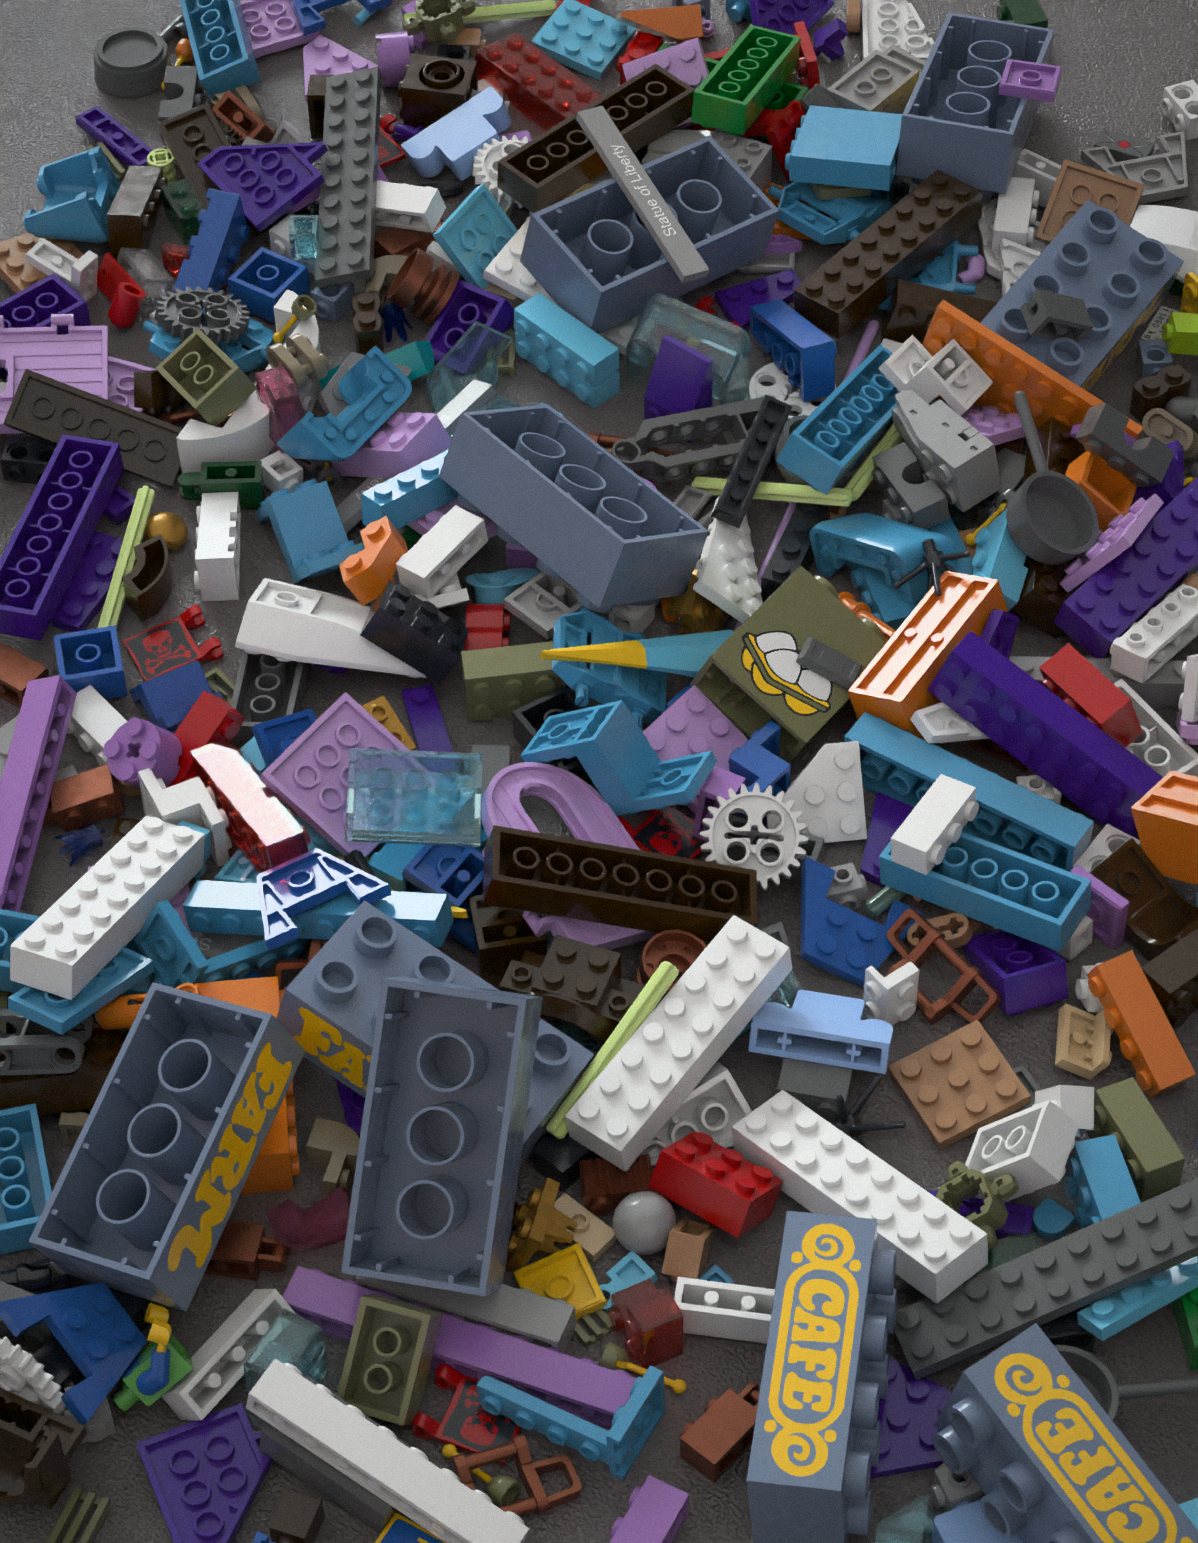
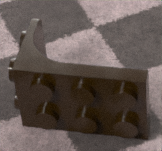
M1133 838L1129 839L1089 871L1090 874L1130 902L1125 932L1149 962L1198 928V907L1189 904L1175 892Z

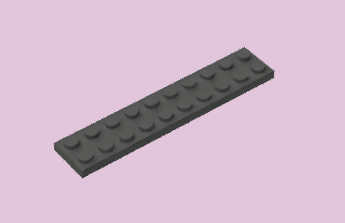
M378 66L326 77L323 143L328 151L322 155L321 174L325 181L320 185L315 281L319 288L373 277L382 78Z
M1198 1178L970 1278L937 1304L931 1299L925 1298L898 1310L894 1332L915 1379H921L1016 1337L1035 1323L1038 1326L1043 1325L1198 1256Z

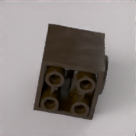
M414 54L411 63L405 67L404 81H400L398 85V97L402 98L399 116L400 119H403L404 125L427 128L470 100L472 90H478L477 61Z

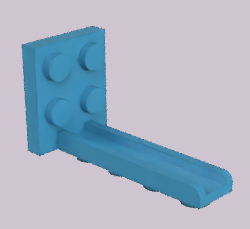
M167 899L156 903L134 941L145 957L154 960V973L161 984L176 988L184 983H193L195 985V983L225 981L231 978L238 980L255 969L266 970L281 959H295L304 952L303 947L309 939L296 938L268 951L266 940L263 939L206 960L200 951L197 941L191 937L182 923L179 913L173 909Z
M651 1365L643 1377L639 1376L634 1381L628 1402L625 1406H619L613 1416L610 1431L491 1376H483L477 1383L479 1405L492 1415L501 1414L513 1420L524 1430L530 1431L533 1429L546 1435L554 1444L560 1446L567 1445L578 1450L582 1456L591 1461L599 1460L608 1464L610 1475L623 1481L666 1412L664 1372Z

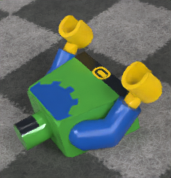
M149 1303L144 1319L146 1323L152 1324L147 1338L149 1344L136 1355L122 1374L125 1383L111 1395L113 1401L124 1412L131 1408L139 1399L146 1406H151L193 1369L191 1354L172 1335V1328L167 1323L169 1312L161 1305Z

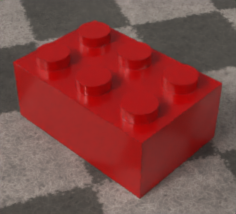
M1069 643L1039 667L1044 679L1041 681V684L1123 747H1127L1143 733L1131 699Z
M693 1131L661 1150L648 1187L734 1237L739 1238L771 1216L783 1180L774 1176L768 1168L756 1166L747 1161L738 1151L726 1149L717 1144L708 1134Z

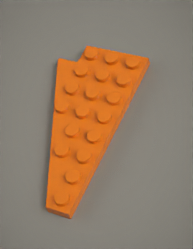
M945 300L937 306L922 345L934 356L954 338L989 376L993 383L975 401V406H993L998 408L999 413L1018 414L1014 394L1016 391H1023L1036 427L1041 426L1049 418L1054 417L1072 429L1073 425L1082 424L1090 407L1105 403ZM940 395L936 397L938 399L944 400ZM1129 418L1124 432L1138 440L1144 427Z

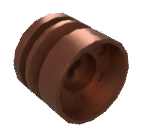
M417 247L399 269L391 283L386 298L403 309L414 300L412 314L417 317L423 312L421 319L429 325L441 313L448 300L451 299L460 274L453 269L446 274L448 267L443 263L432 272L434 258Z
M678 929L662 931L652 936L644 946L634 982L646 985L663 961H668L676 966L679 974L659 1001L660 1003L707 946L700 938L690 932Z

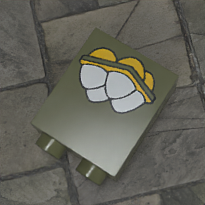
M802 566L708 658L690 683L691 686L695 685L749 739L755 730L762 729L770 720L781 726L779 758L789 764L851 701L847 690L796 663L808 636L862 664V672L886 644L885 636L877 624L869 619L857 617L839 600L835 587L828 580L820 576H812Z

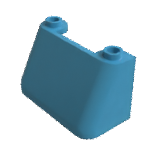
M98 146L41 166L38 178L36 179V185L39 192L45 194L46 201L42 211L37 212L35 209H31L26 212L23 222L29 234L32 233L38 238L91 243L109 241L107 213L120 188V184L101 147Z
M375 345L338 382L339 394L349 405L336 418L331 413L320 418L313 417L314 415L309 411L276 444L287 455L295 459L345 461L409 398L412 392L411 382Z
M868 512L821 521L809 532L818 574L827 577L835 574L838 571L837 569H840L848 560L883 571L886 583L892 586L909 572L923 564L922 558L926 555L922 545L923 541L934 539L937 550L943 551L944 555L956 553L954 542L946 535ZM958 559L946 562L954 567L958 563ZM926 569L900 586L904 592L901 595L903 601L915 604L927 592L928 573Z

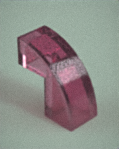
M279 366L256 373V393L269 408V437L280 452L284 454L285 452L276 443L305 416L290 375L284 366Z
M339 1187L307 1210H304L288 1198L267 1212L266 1216L278 1241L286 1246L302 1249L328 1246L346 1240L352 1196Z

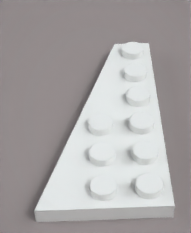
M861 0L863 60L875 50L884 52L892 44L911 52V55L921 60L928 59L935 42L926 34L925 26L911 3H908L907 0Z
M719 497L715 500L713 511L718 502ZM745 514L739 529L713 518L714 521L708 527L710 535L705 541L700 558L702 567L697 570L696 574L699 580L694 583L693 590L743 624L763 604L762 590L758 581V569L755 565L754 548L751 543L747 516Z

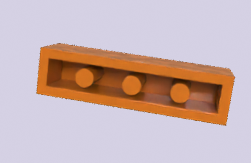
M1132 950L1097 965L1087 974L1089 989L1096 998H1099L1104 1008L1105 1020L1115 1030L1120 1039V1049L1124 1057L1131 1061L1136 1071L1137 1083L1143 1091L1147 1092L1149 1098L1181 1085L1196 1075Z

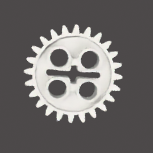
M513 135L512 140L502 136L501 142L493 138L491 145L484 143L483 150L478 149L477 156L474 157L472 176H475V184H484L493 197H498V204L505 200L508 207H511L513 202L517 203L519 208L523 207L522 204L497 187L498 161L528 143L526 136L522 141H519L516 135Z
M755 783L753 792H748L745 784H741V794L738 795L731 788L728 789L729 799L727 801L721 796L717 797L719 809L712 806L708 807V811L713 816V819L703 818L702 824L710 829L700 832L701 838L709 840V842L701 846V851H711L712 853L705 861L757 870V883H760L764 891H767V881L772 880L777 887L780 886L779 875L782 874L790 879L791 872L788 867L791 866L798 869L800 867V863L795 859V856H805L806 854L804 849L798 847L799 844L808 843V837L799 835L800 832L807 829V824L797 823V820L802 817L803 812L796 811L792 813L791 809L795 801L782 802L784 791L778 793L776 797L772 796L771 785L766 788L764 793L760 792L758 783ZM740 812L746 815L748 819L746 825L741 828L733 827L729 823V817L732 814ZM768 814H774L780 818L781 824L776 829H767L762 824V819ZM751 830H757L760 837L783 836L784 840L780 842L770 839H758L757 844L752 845L749 838L726 839L724 835L732 833L750 836ZM733 845H739L745 849L746 855L743 859L734 861L728 857L727 850ZM766 847H773L779 852V858L775 862H765L760 856L761 851Z
M6 1336L3 1339L0 1338V1388L60 1415L66 1405L61 1398L63 1393L59 1391L61 1386L52 1381L54 1376L44 1372V1365L38 1363L31 1353L29 1354L22 1350L19 1344L13 1346Z

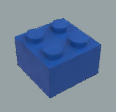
M264 247L256 251L228 278L230 294L233 295V300L240 299L241 305L247 306L246 311L275 323L273 307L286 290L293 291L298 296L310 293L308 266Z
M116 625L53 635L59 675L63 677L76 693L91 685L104 699L128 696Z

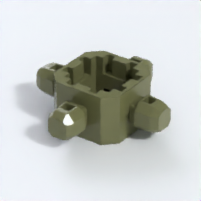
M418 0L414 5L417 17L409 18L403 23L404 31H407V35H416L422 31L426 39L431 42L441 40L453 41L464 29L462 16L470 15L476 10L474 1Z
M956 1161L949 1165L947 1171L949 1181L940 1186L936 1198L959 1214L961 1212L959 1207L964 1205L962 1199L967 1198L970 1200L977 1196L978 1190L981 1189L982 1194L986 1197L983 1200L985 1205L980 1207L982 1213L977 1214L974 1212L967 1216L966 1219L987 1233L989 1251L995 1248L997 1244L995 1231L1005 1225L1009 1215L1003 1199L1007 1200L1016 1194L1019 1190V1185L1011 1174L1001 1175L995 1178L993 1182L981 1171L969 1169L961 1161Z

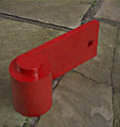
M105 253L97 273V286L112 302L107 316L116 327L126 328L133 326L146 293L110 253Z

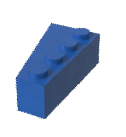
M208 189L206 199L209 200L207 210L201 209L198 217L200 222L198 236L192 235L189 260H183L173 293H175V288L185 291L186 286L192 290H196L197 286H200L205 291L210 287L216 293L222 289L224 284L228 283L230 270L233 264L238 262L240 249L250 236V226L247 225L240 194Z
M781 299L750 307V330L752 336L766 354L772 353L776 367L779 370L785 369L790 375L787 381L792 387L798 386L801 390L800 398L807 402L829 396L835 390L834 356L837 354V348L834 340Z

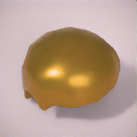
M154 513L148 518L141 543L160 534L167 545V549L173 550L176 553L179 547L187 541L188 527L183 519L174 513Z

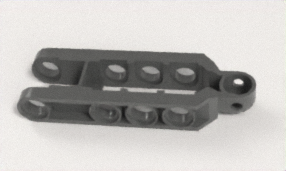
M764 397L645 419L636 436L616 441L610 454L633 472H639L641 476L659 485L691 479L697 476L701 477L731 471L748 435L746 429L751 428ZM720 434L723 435L727 444L722 446L714 444L711 448L697 451L689 449L685 450L684 453L666 457L653 451L647 453L649 448ZM775 448L772 452V455L768 463L776 462L774 455Z
M0 1009V1023L9 1022L17 1030L12 1034H6L0 1030V1052L6 1057V1060L0 1062V1076L74 1072L80 1067L85 1054L83 1043L88 1041L94 1028L93 1015L82 1021L85 1026L84 1030L77 1032L70 1029L61 1035L9 1009ZM63 1047L69 1048L75 1053L76 1057L69 1060L63 1059L58 1055L57 1050Z

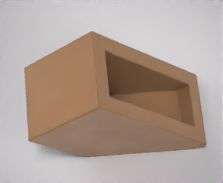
M683 1217L669 1232L661 1273L671 1275L670 1279L677 1282L678 1277L699 1279L703 1275L717 1232V1226Z

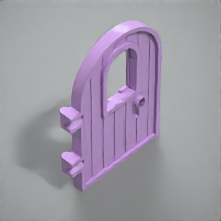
M51 314V327L5 328L4 316L0 315V368H6V371H8L5 391H0V434L23 433L5 426L4 421L25 369L108 400V327L75 326L74 314ZM58 326H68L69 334L58 335Z
M523 762L503 768L492 778L482 796L480 816L488 838L494 825L540 833L530 817L525 813L520 802V798L524 796H537L548 801L556 809L576 839L639 850L603 797L583 779L562 768L538 762ZM529 911L523 913L524 919L536 937L551 931L554 937L560 935L608 950L645 941L658 934L553 915L540 918L539 915L543 914Z

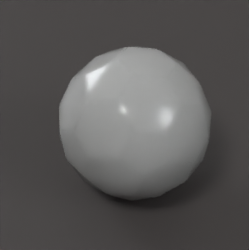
M652 1191L632 1193L622 1199L616 1207L612 1221L613 1231L617 1241L626 1250L634 1251L637 1255H651L667 1247L669 1232L676 1226V1215L671 1204L661 1195Z

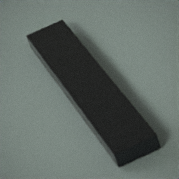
M765 394L711 517L738 529L740 528L793 406Z

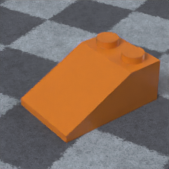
M700 4L621 11L616 15V21L644 32L662 36L664 40L680 44L697 37L698 39L703 37Z

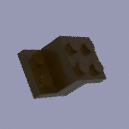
M483 895L468 897L475 933L476 958L480 977L499 990V985L512 959L521 961L525 950L544 956L547 955L546 934L536 937L523 917L525 912L523 910L482 904Z

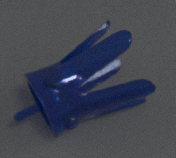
M395 303L387 304L381 312L384 319L383 330L386 331V340L391 342L392 328L395 327L400 339L406 342L407 334L403 321L410 329H413V327L405 318L403 308Z
M90 823L81 830L54 836L56 839H62L63 842L68 843L60 848L59 853L65 855L74 851L71 854L72 860L69 863L71 867L90 850L103 846L100 834L104 833L105 829L98 831L96 826Z

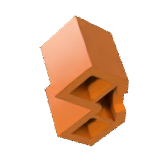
M387 516L369 523L366 528L362 529L360 533L365 549L357 554L350 555L339 564L343 582L362 606L377 599L389 580L395 583L392 577L397 570L396 563L403 554L408 552L405 539Z

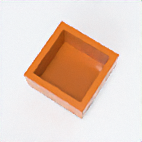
M1088 451L1069 464L1065 476L1076 482L1092 501L1097 513L1099 529L1103 532L1109 528L1107 525L1120 513L1124 516L1128 514V509L1131 506L1137 485L1131 482L1130 477L1121 471L1112 469L1108 466L1106 460Z

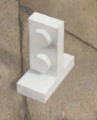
M43 238L25 254V262L48 276L54 273L87 302L97 294L98 255L88 250L80 259H77Z

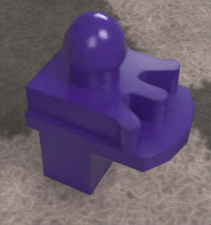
M836 18L824 28L820 27L813 33L815 43L812 46L816 57L823 53L833 61L836 58L840 59L844 55V49L840 41L848 36L846 23Z

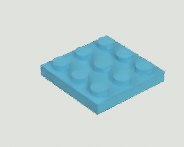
M564 0L532 39L530 50L600 81L627 47L629 41L634 38L636 28L616 21L615 18L575 0Z
M482 184L471 192L432 236L467 283L484 290L490 283L483 278L484 270L518 230L487 187Z

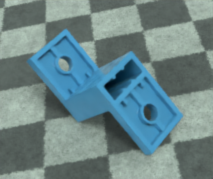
M312 479L299 484V487L293 489L294 491L289 492L288 488L274 492L270 494V497L265 498V501L260 502L261 507L254 512L258 523L267 520L271 521L294 584L339 569V564L345 561L347 557L365 549L363 542L355 545L353 540L348 541L327 481L317 483L316 479Z
M623 700L549 716L520 755L524 762L545 764L556 759H572L577 756L604 801L611 807L616 816L624 814L635 815L640 811L660 810L666 806L686 805L696 798L697 791L703 782L708 779L711 770L717 763V759L712 751L660 761Z

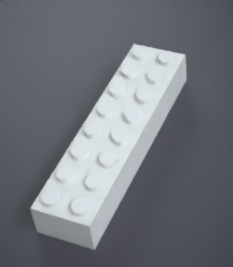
M145 816L10 945V980L72 1000L140 932L156 903L167 899L170 901L203 868L205 834L194 831L186 826H178L162 821L157 817Z
M733 915L565 1115L569 1136L626 1172L791 972L790 947Z
M781 1090L732 1126L734 1150L741 1153L744 1159L756 1166H763L771 1170L774 1176L783 1180L780 1190L810 1212L877 1219L878 1249L896 1250L895 1274L936 1304L988 1264L987 1233L784 1090Z

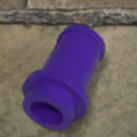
M396 123L393 132L398 133V135L393 134V139L405 142L425 128L423 126L416 128Z

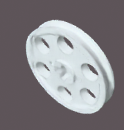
M774 362L760 368L753 375L749 384V399L765 397V394L793 406L791 411L799 412L800 415L798 416H809L818 407L811 403L815 401L823 402L828 397L804 402L799 396L800 388L798 386L792 387L787 381L788 376L785 375L787 371L785 369L779 370ZM764 381L772 382L773 385L762 386L760 383ZM788 416L786 422L795 416Z

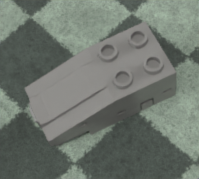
M892 44L884 52L873 51L827 89V93L843 109L903 114L927 60H921L911 55V52Z
M671 129L649 143L647 147L648 153L642 160V165L710 135L762 192L771 182L772 146L722 131Z
M904 389L895 395L897 407L892 409V417L896 431L904 438L907 446L918 459L925 482L933 479L947 497L948 504H954L959 510L965 512L1002 489L994 443L942 400L929 405L911 389L908 391Z

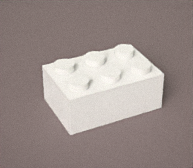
M1044 1101L979 1128L965 1165L969 1169L981 1171L993 1182L995 1178L1001 1175H1013L1017 1180L1019 1190L1009 1199H1003L1007 1203L1014 1198L1033 1193L1035 1190L1049 1185H1054L1063 1178L1069 1153L1075 1146V1136L1079 1124L1052 1101ZM981 1189L978 1190V1195L975 1196V1198L980 1199L986 1198L982 1194Z

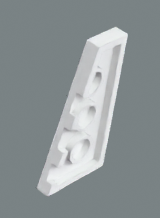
M943 702L915 711L910 719L928 744L990 739Z

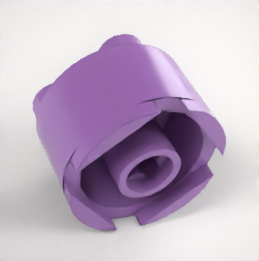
M407 31L375 34L376 41L381 40L382 43L381 45H376L379 69L382 77H386V82H381V88L398 87L399 82L404 81L406 65L411 63L410 53H415L413 35L408 36Z
M134 717L117 729L112 738L105 743L103 752L107 757L111 773L117 779L140 789L138 772L147 768L152 770L156 779L162 778L165 786H168L175 779L180 769V766L177 764L179 755L182 756V746L179 739L172 732L149 721Z

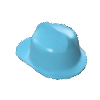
M514 568L494 573L469 575L466 577V582L474 586L476 604H504V598L520 588L521 584L534 578L539 572L534 568Z

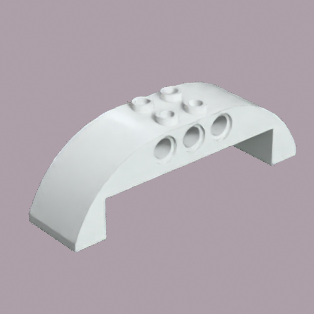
M286 290L273 307L276 332H280L293 317L291 306L298 297L293 291ZM315 315L305 321L297 320L284 335V341L281 343L287 348L286 339L300 333L303 336H307L313 347L321 353L319 329ZM269 364L254 384L257 389L246 401L238 406L223 428L194 419L188 421L176 437L182 474L201 472L202 462L259 461L269 456V452L276 443L309 411H313L322 388L318 381L314 382L306 376L307 386L293 391Z

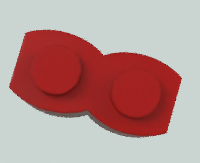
M467 604L465 627L469 629L464 644V651L509 646V637H504V632H510L511 616L510 613H505L504 604Z

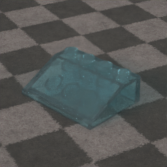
M350 748L345 841L480 847L483 753Z

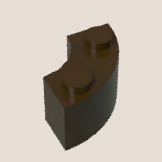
M160 534L134 546L136 565L130 573L122 578L126 603L141 622L156 614L168 599L172 588V572L168 549Z

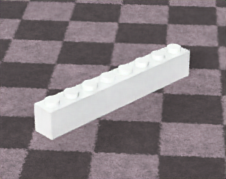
M275 1358L249 1392L246 1404L248 1410L444 1542H524L530 1528L524 1525V1521L517 1514L511 1511L504 1512L492 1504L491 1498L484 1492L471 1490L461 1483L460 1478L454 1472L446 1468H438L429 1461L426 1454L415 1447H407L397 1440L396 1435L384 1426L377 1427L365 1419V1415L357 1407L344 1405L334 1398L333 1393L327 1387L321 1384L314 1385L305 1379L301 1371L290 1363L283 1364Z

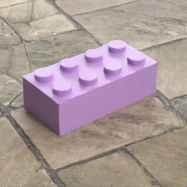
M394 412L350 458L342 462H330L339 472L340 476L391 479L399 473L405 472L421 464L423 461L443 453L450 445L451 438L437 414Z

